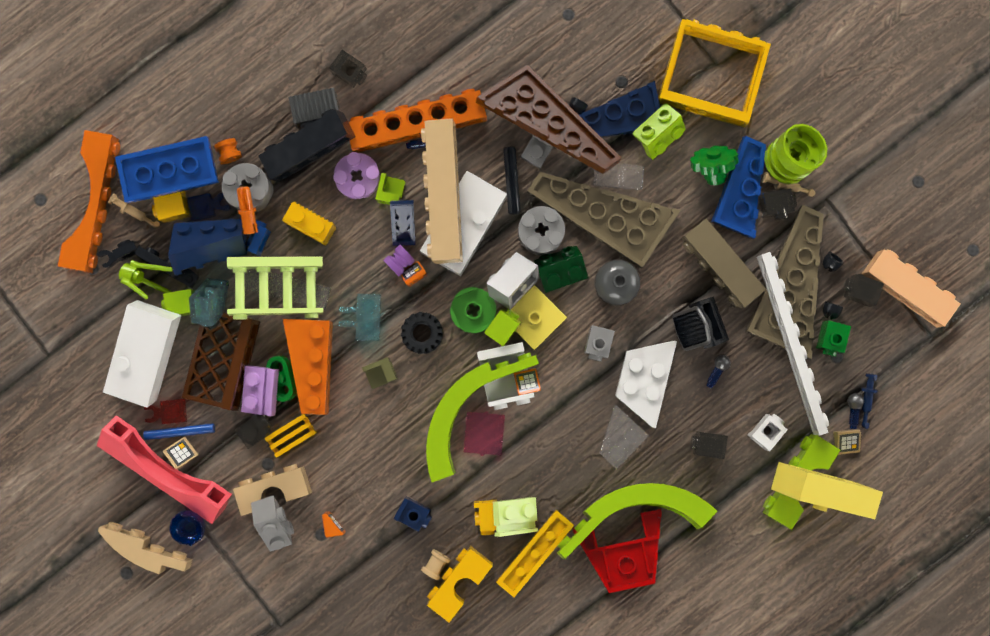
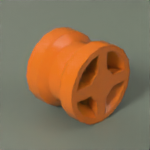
M235 138L226 139L214 145L215 151L220 155V164H229L242 158L241 152L236 148L237 141Z

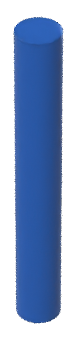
M212 423L144 431L143 436L144 440L215 433V425Z

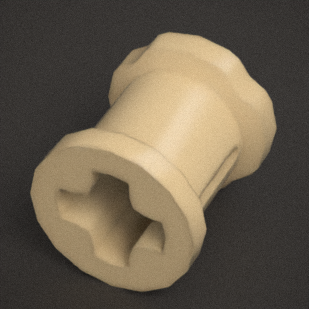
M433 549L430 560L426 566L422 567L421 571L429 577L439 580L440 573L445 564L450 562V558Z

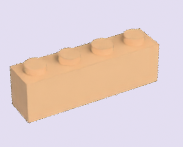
M888 249L878 251L862 275L936 328L945 327L961 304L955 300L956 296L947 290L942 291L939 289L933 279L918 274V269L909 263L904 264L898 259L899 256L895 252Z

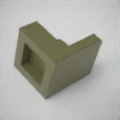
M389 357L362 367L372 389L398 379Z

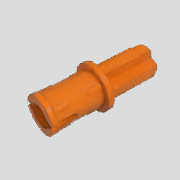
M248 186L239 187L237 195L240 210L237 212L241 217L243 234L257 233L258 228L255 218V211L257 210L253 208L250 188Z

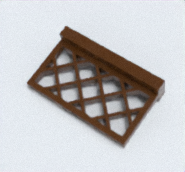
M204 309L182 398L226 410L239 411L243 394L244 368L250 365L260 321L250 318L237 320L241 321L238 332L232 335L227 325L234 321L233 316L220 311ZM210 314L216 315L221 323L212 330L208 325ZM224 328L229 338L219 344L214 333ZM210 336L215 347L205 352L202 347L203 340ZM231 341L235 348L234 353L226 357L221 347ZM218 350L223 361L213 366L208 356ZM204 359L210 369L200 375L197 370V364ZM226 364L229 373L226 378L221 380L216 369ZM212 373L217 383L208 389L202 378ZM199 382L204 392L198 396L190 395L192 385ZM219 386L223 392L221 402L215 401L210 393Z

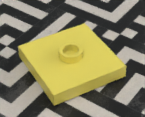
M535 285L511 309L520 316L518 320L522 322L515 332L533 350L567 318Z

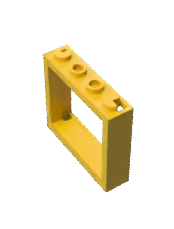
M682 19L678 26L659 93V104L664 105L667 103L673 108L745 128L751 118L771 44L760 40L759 37H745L738 31L727 32L721 30V27L710 24L706 26L699 24V21L695 19L693 21ZM684 34L757 54L742 111L668 90Z

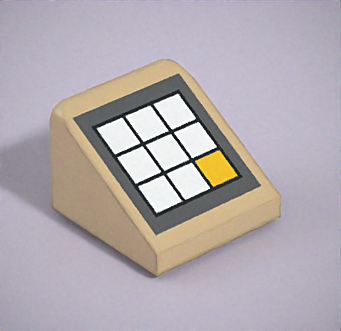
M860 429L833 432L835 447L840 449L838 455L860 452Z
M186 436L163 450V453L176 470L181 469L199 455Z

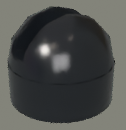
M572 97L569 102V106L578 115L584 113L588 107V104L575 97Z
M828 252L823 259L822 265L825 269L828 268L829 272H835L844 262L836 254Z
M825 301L823 306L824 316L826 318L830 316L831 320L837 319L843 310L842 306Z

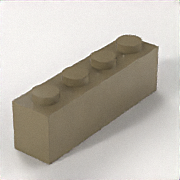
M707 219L703 220L682 238L684 241L682 245L690 254H695L699 259L697 261L699 266L705 272L709 271L714 277L712 279L714 284L720 290L724 289L729 295L727 298L734 307L745 308L766 290Z

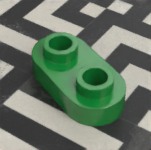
M285 356L271 357L267 362L266 368L279 369L277 400L280 402L290 401L297 393L291 362ZM280 363L283 365L282 371L279 369ZM285 386L289 389L288 393L284 390Z

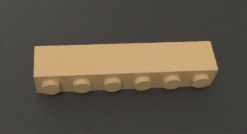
M453 118L425 121V128L421 129L422 142H426V151L422 152L423 165H427V174H424L423 177L425 189L428 188V197H425L426 212L429 211L430 219L426 221L427 235H430L431 244H427V255L435 264L463 262L456 124Z

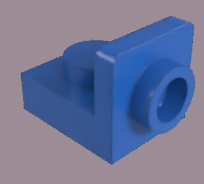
M256 219L258 232L250 235L247 246H249L247 251L261 256L271 231L265 228L266 223Z

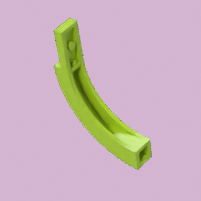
M529 352L518 356V362L509 364L508 360L495 365V370H492L490 362H487L466 373L446 392L434 412L427 436L426 458L431 482L444 479L456 473L451 458L450 439L454 421L465 401L480 387L491 381L538 365L539 361L536 355L531 356Z
M655 483L626 486L601 497L582 513L589 520H581L574 528L577 532L571 538L567 535L557 545L560 548L557 554L562 559H566L605 518L627 507L642 505L661 507L682 516L696 529L703 528L718 511L699 496L675 486Z

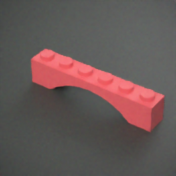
M115 416L101 430L97 442L99 448L209 523L213 524L225 510L232 496L231 493L213 481L198 479L176 470L161 459L145 443L136 428L118 416Z

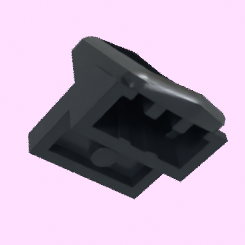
M714 296L689 305V309L675 313L672 316L676 334L685 351L702 346L704 349L729 340Z

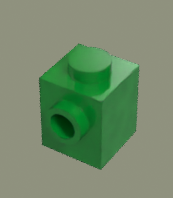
M829 320L823 321L816 348L823 350L822 354L832 357L845 353L851 326Z

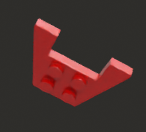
M661 509L640 513L645 538L598 547L593 530L580 543L608 593L655 584L662 516ZM573 527L572 531L575 534L577 531Z

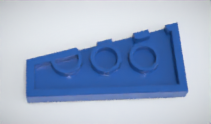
M748 136L742 137L737 151L739 163L735 165L734 170L729 172L711 221L714 224L751 239L756 237L755 223L756 219H758L759 209H757L758 198L761 194L760 180L764 169L766 144Z

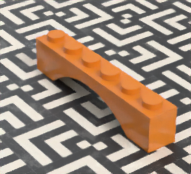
M88 130L84 131L80 153L86 163L90 176V200L86 214L79 227L62 243L58 267L93 273V268L95 269L97 266V248L101 245L103 238L101 232L102 223H105L107 218L106 203L111 197L110 182L116 173L115 157L120 152L119 139L113 135Z

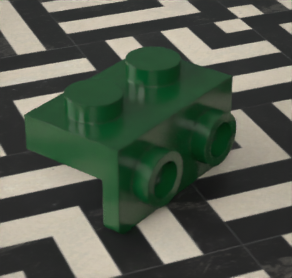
M567 246L559 252L544 254L539 259L534 260V263L538 265L539 277L545 293L589 278L583 256L577 246Z

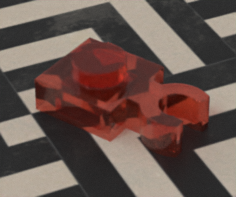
M185 399L160 401V408L155 405H150L147 408L144 407V410L151 409L154 412L152 418L145 419L147 423L156 422L159 418H161L162 424L187 422Z

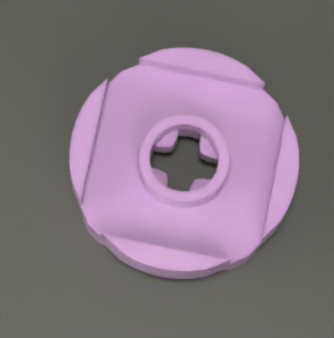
M352 152L344 156L337 163L333 178L338 190L344 196L350 199H361L371 196L377 190L380 182V172L376 162L371 157L363 153ZM354 171H362L361 176L363 179L361 181H352V173Z

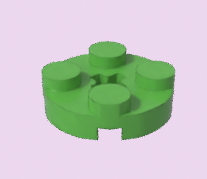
M468 287L458 292L454 297L450 308L451 318L454 324L462 331L473 334L485 331L494 320L496 303L489 296L488 292L483 289ZM470 304H473L475 307L479 306L478 316L473 317L472 314H467Z

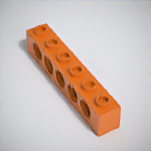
M467 89L457 96L446 94L439 97V100L432 102L429 99L422 100L412 107L401 105L396 107L395 111L386 113L385 110L372 113L373 116L353 117L350 119L349 124L356 137L350 140L351 149L353 152L360 153L421 138V129L425 128V121L440 120L432 117L433 112L436 110H442L445 113L441 119L453 118L456 129L487 122L485 107L476 103V99L481 95V91ZM460 104L467 107L466 112L462 114L456 113L454 109ZM414 115L422 117L421 123L417 125L410 123V119ZM395 120L400 123L399 128L396 130L388 128V124L391 121ZM370 126H375L378 128L376 134L372 136L367 135L366 129Z

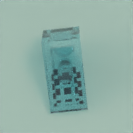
M207 278L189 297L191 323L200 324L204 327L215 325L223 315L229 280Z

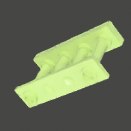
M227 257L228 269H233V273H235V309H227V314L233 316L234 320H246L247 315H304L305 319L319 318L318 315L323 314V308H316V272L323 267V257ZM247 269H256V272L259 273V309H245V273H247ZM271 269H280V272L283 273V308H269L268 273L271 272ZM294 269H304L306 273L307 308H292V273Z

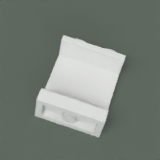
M523 342L477 352L479 364L483 365L490 362L492 370L496 369V364L507 360L509 364L518 362L517 357L525 354ZM514 373L484 385L488 406H493L494 410L508 408L507 403L516 401L517 405L531 403L530 398L534 397V393L518 396Z

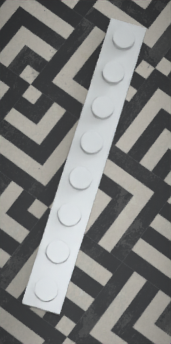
M771 252L762 254L757 257L758 264L813 435L828 433L829 421L826 414L821 411L819 405L822 404L821 396L817 390L815 391L812 383L815 380L811 368L807 367L805 361L807 353L804 346L800 345L798 339L800 331L797 324H793L791 317L793 309L790 302L786 301L784 296L786 291L785 284L782 279H779L776 271L779 268L775 256L772 257Z

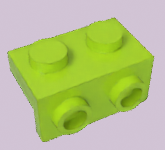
M665 103L633 132V135L642 143L646 155L653 160L658 155H661L674 140L679 139L686 128L681 114Z

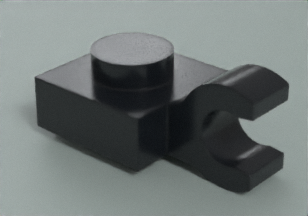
M125 240L117 245L118 248L112 250V252L101 250L97 255L101 258L108 255L109 261L102 266L104 268H111L117 262L125 261L135 256V251L140 244L133 240Z

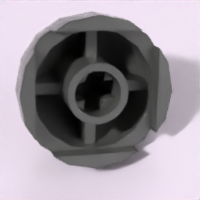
M612 260L606 262L598 269L594 280L596 293L603 302L613 306H621L629 303L637 296L640 290L641 279L638 271L632 264L624 260Z

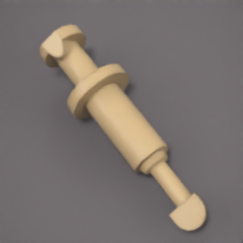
M765 172L762 177V183L769 182L775 184L774 188L777 190L781 187L795 193L799 191L806 193L810 197L815 195L813 189L802 188L798 183L789 185L781 183L769 175V172Z
M115 193L110 197L108 203H114L120 207V213L124 214L126 212L139 221H146L154 228L160 226L157 220L153 222L148 219L145 213L130 205L131 203L127 204L118 199Z

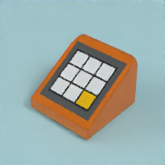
M419 261L404 269V273L401 274L408 287H411L427 276Z
M536 368L514 373L518 396L541 391Z
M330 511L322 515L326 538L346 533Z

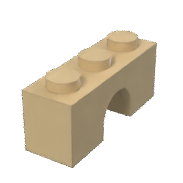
M297 464L284 467V473L275 475V472L272 471L262 474V480L253 482L252 478L238 482L239 487L234 488L233 491L241 516L252 513L251 503L264 499L270 487L281 489L286 502L311 494L312 490L304 466L298 468Z

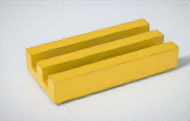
M302 414L264 439L275 453V457L278 458L317 432L306 414ZM304 420V425L274 443L273 438ZM306 428L310 430V432L283 449L279 450L277 448Z

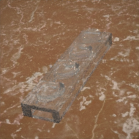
M247 269V273H245V290L259 293V273L256 272V269ZM273 272L268 273L269 296L283 299V275ZM292 277V302L307 305L306 281ZM316 284V308L326 310L331 287Z

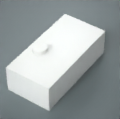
M466 171L459 183L463 262L440 264L460 277L507 198V193ZM430 235L420 249L421 254L428 257L427 244H431Z
M139 300L128 304L103 393L146 408L155 403L158 399L181 315Z

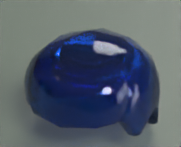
M184 510L176 514L169 525L172 539L179 544L189 546L202 540L206 528L204 519L191 510Z

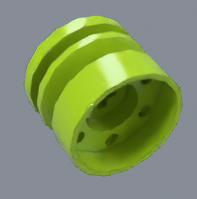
M796 124L788 128L768 146L765 151L764 162L768 172L777 181L788 185L797 184L824 163L827 157V145L823 136L815 128L806 124Z

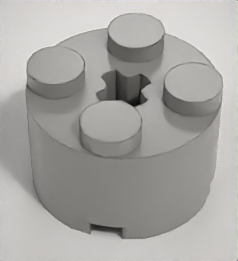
M242 163L233 166L223 175L222 192L226 201L240 210L237 189L249 184L252 186L250 187L253 208L257 210L255 213L265 209L273 195V185L269 177L254 164Z
M538 206L528 210L519 222V241L528 252L541 256L554 252L560 246L565 235V224L562 217L555 209L546 206ZM538 226H542L543 229H547V231H545L544 236H541L540 233L535 232L538 230Z

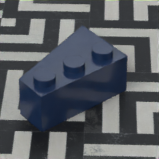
M241 219L174 223L168 254L174 275L182 274L181 270L196 266V269L203 268V264L217 260L220 263L227 261V257L247 255L249 237L248 234H243Z

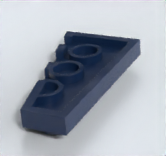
M655 81L628 92V94L617 99L610 100L606 104L581 113L579 116L601 138L633 133L660 108Z

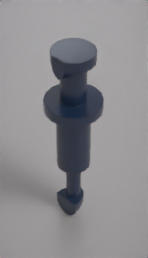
M870 373L865 375L868 377L866 388L862 387L861 391H864V404L862 406L864 417L861 425L865 429L869 428L870 423H867L868 413L872 410L874 393L878 392L877 389H873L874 381L877 380L878 375Z

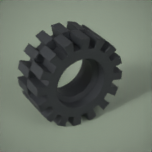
M413 313L409 318L405 319L401 327L402 341L412 352L428 354L436 350L441 344L443 338L442 325L430 313ZM425 324L429 326L431 336L427 341L418 342L415 340L413 331L417 325Z

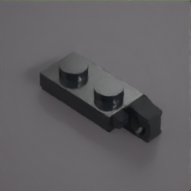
M139 246L135 251V255L148 264L172 267L169 258L166 261L158 257L160 253L149 246L146 250ZM190 269L181 270L182 274L176 276L173 271H162L191 289L199 279V276Z

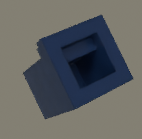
M406 496L394 519L419 532L421 527L426 529L432 516L428 514L431 509ZM416 512L418 519L412 520L409 516L410 513Z

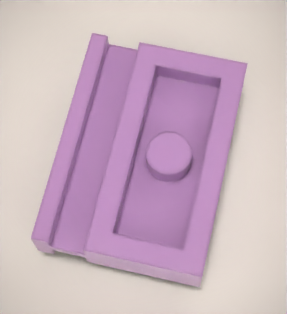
M251 365L245 366L241 412L275 416L279 369Z

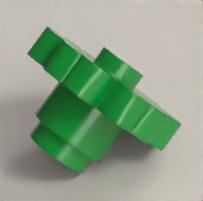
M712 146L710 149L701 148L699 151H695L694 156L690 158L693 171L701 172L709 185L723 184L727 173L734 170L735 165L739 163L736 150L728 149L727 146Z

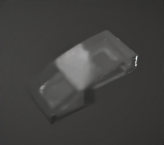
M622 163L620 165L617 164L604 174L594 169L593 186L641 190L643 187L644 166Z

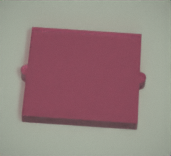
M487 411L484 413L467 412L463 452L478 453L481 456L485 454L501 456L505 415L488 414Z

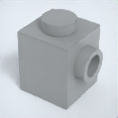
M593 325L590 326L584 350L585 354H589L588 359L602 362V358L607 359L609 357L615 331Z

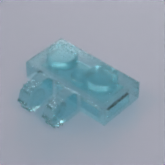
M357 294V307H339V312L343 314H357L356 321L342 320L339 321L338 327H356V340L380 341V294Z

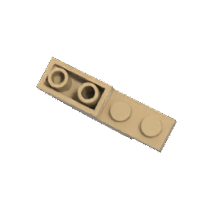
M109 522L99 527L98 532L115 551L146 570L160 574L166 570V566L184 572L191 567L193 559L187 558L186 553L180 551L170 553L164 551V547L151 544L149 547L151 537L145 536V532L142 530L131 529V531L122 529L123 525Z

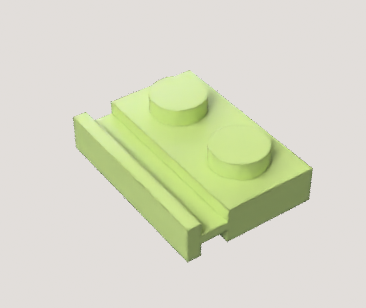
M536 497L493 502L494 525L496 526L495 536L502 537L538 531L535 525V521H537Z

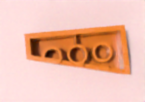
M283 319L301 414L327 415L329 414L333 322L325 320Z

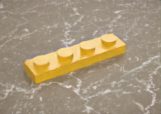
M555 510L497 579L496 583L511 596L515 597L574 527V524L559 511Z

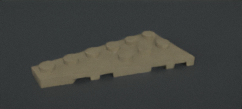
M543 172L538 174L527 190V193L548 207L555 209L560 215L640 268H643L681 211L605 189L594 188L587 184L572 182Z
M801 205L778 256L779 268L776 271L779 279H782L785 284L786 291L784 296L786 301L790 302L793 309L791 317L793 324L796 323L800 331V336L798 337L800 345L804 346L807 359H812L813 325L818 290L817 276L818 266H820L819 252L820 242H822L824 214ZM766 288L761 295L746 332L785 348Z

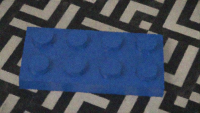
M207 136L115 157L124 201L127 204L219 183L210 140Z

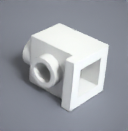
M765 414L747 436L764 450L771 451L788 429L783 426L785 422L777 415ZM766 426H769L771 429V432L768 435L764 433V428Z

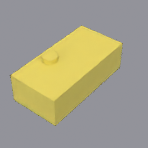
M778 462L771 490L799 501L813 504L812 508L824 512L831 508L871 519L876 518L883 494L882 491L850 480Z

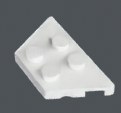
M677 341L633 349L625 353L615 396L653 428H656Z

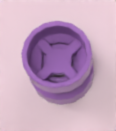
M401 245L395 248L393 257L388 255L383 260L398 276L404 273V266H411L415 262L414 258Z

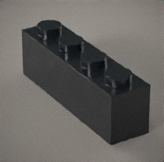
M336 109L327 110L322 113V117L318 120L305 123L300 131L289 133L283 137V141L267 146L264 149L265 152L258 156L269 179L281 182L355 138L356 136L344 113Z

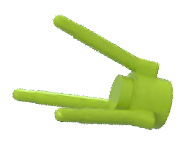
M131 260L130 263H125L119 271L120 282L127 285L144 299H148V295L134 284L144 283L164 293L172 292L163 286L145 279L144 272L141 270L143 268L172 272V267L139 263Z

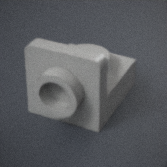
M533 135L522 153L521 159L541 169L554 146Z

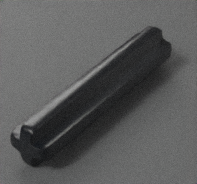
M510 146L505 147L503 153L508 213L514 215L519 214L521 208L516 148Z

